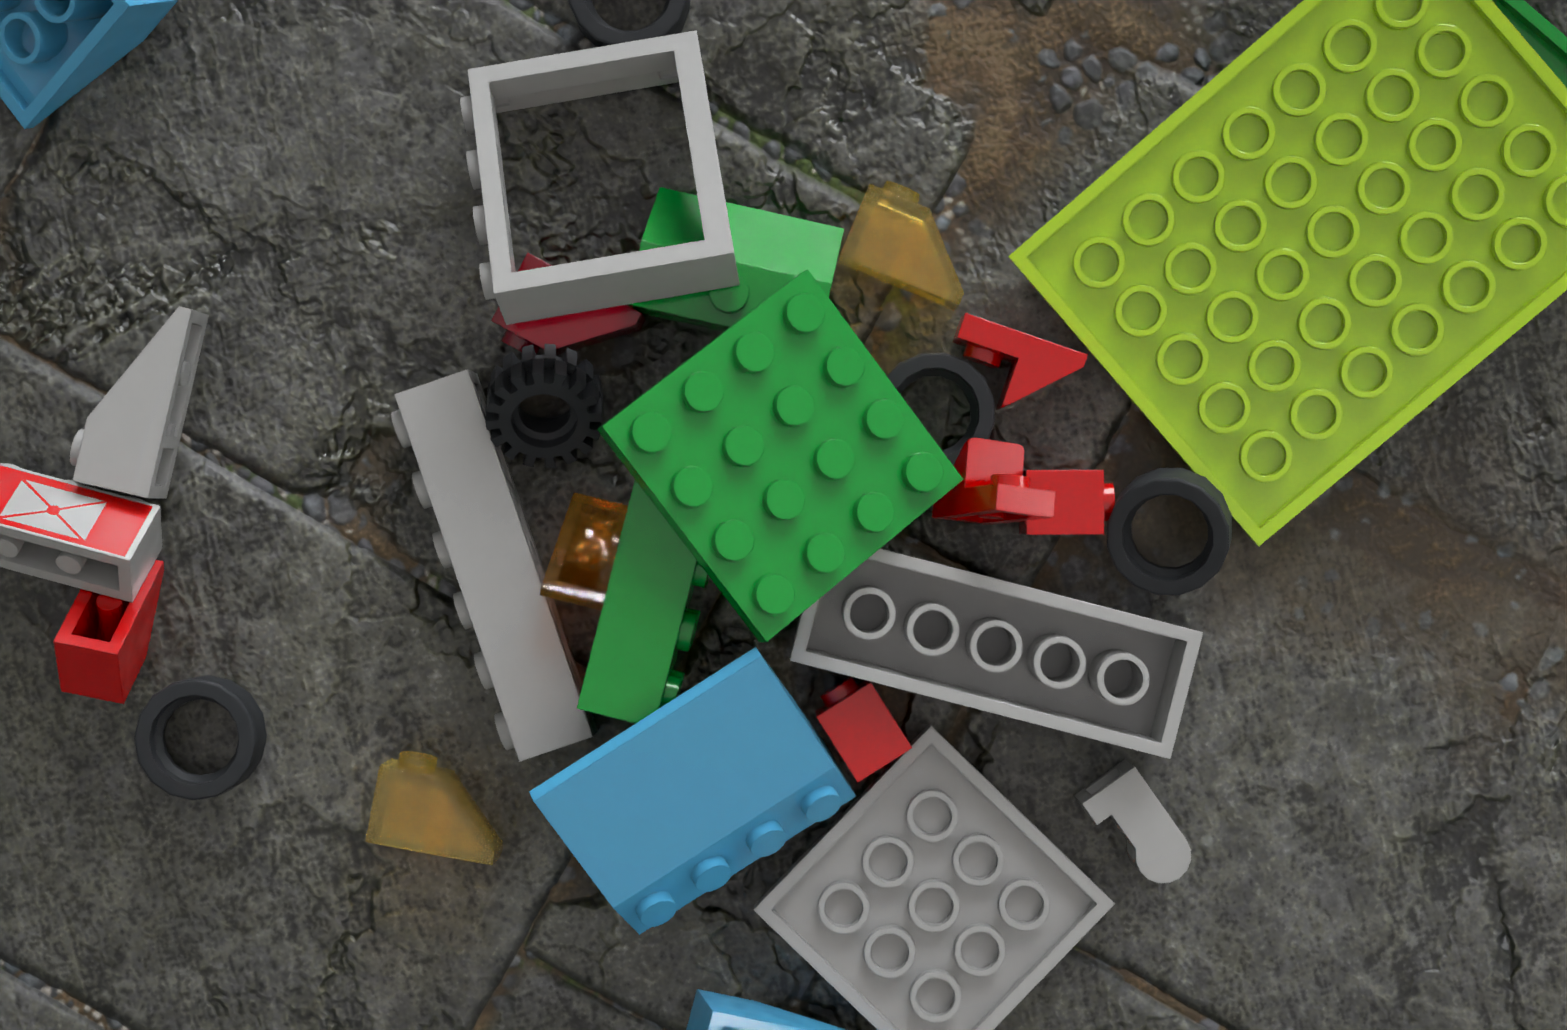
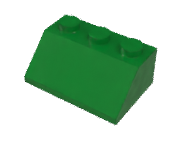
M659 187L639 251L705 240L698 196ZM726 202L740 285L627 305L642 314L724 332L806 269L809 270L829 297L844 228Z

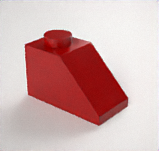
M156 560L133 603L80 589L53 641L62 692L120 704L125 703L147 656L164 574V561Z

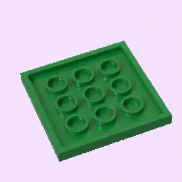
M808 269L799 273L597 429L759 642H768L963 480Z

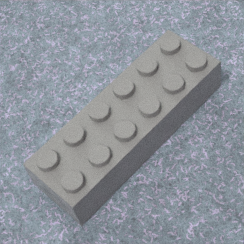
M880 548L800 614L790 652V661L1171 759L1203 632Z

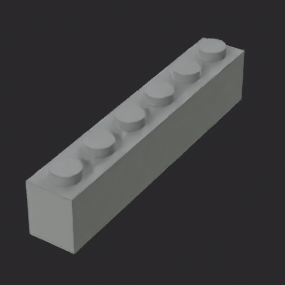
M467 369L394 394L400 409L391 413L394 429L402 447L412 446L420 470L412 473L413 484L423 508L433 507L440 527V531L432 534L434 546L444 569L454 568L461 591L453 593L455 608L464 629L474 627L481 648V652L474 654V662L483 687L486 690L494 688L502 712L496 713L494 719L504 748L506 750L515 748L520 762L593 737L598 732V727L592 712L577 709L583 683L506 457L503 455L502 445L495 447L490 440L491 430L486 429L487 401L477 373Z

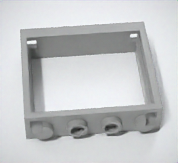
M697 30L468 69L471 96L460 97V105L467 135L475 134L477 149L467 151L466 157L472 187L474 190L482 189L483 205L473 206V219L479 244H488L490 262L479 264L480 279L485 300L496 298L506 325L740 285ZM679 82L705 240L516 272L496 113Z

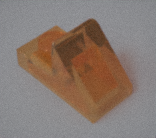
M576 492L573 493L541 585V596L602 611L628 508L627 505Z

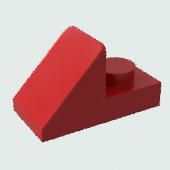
M965 313L960 318L953 339V343L966 347L963 357L973 362L997 369L1002 360L1011 362L996 410L1083 368L1088 354Z
M974 437L965 442L953 465L963 480L933 504L932 518L982 525L1053 518L1055 491L1030 488V477L1023 476L1025 451L1022 445Z

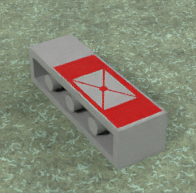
M0 463V567L133 603L162 550L161 506L145 502L136 497L122 496L85 486L72 480H63L25 470L13 464Z

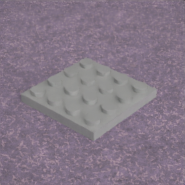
M928 724L910 743L912 749L896 758L757 901L753 910L877 1030H994L1115 903L932 725Z

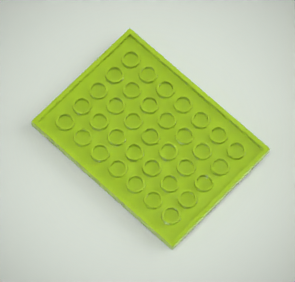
M1303 0L1011 253L1008 258L1194 473L1206 477L1223 494L1232 518L1257 546H1260L1567 290V88L1492 0Z

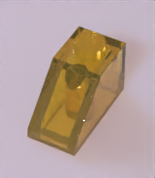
M885 181L883 188H879L869 184L840 253L838 263L955 311L962 300L964 291L930 209L918 204L920 195L903 185Z
M401 751L399 760L391 758L379 766L365 842L492 866L499 859L503 848L502 840L456 773L451 769L437 767V757L424 753Z

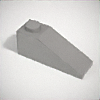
M179 306L86 419L85 428L80 429L76 433L72 442L70 463L72 466H75L72 481L144 498L167 499L209 315Z

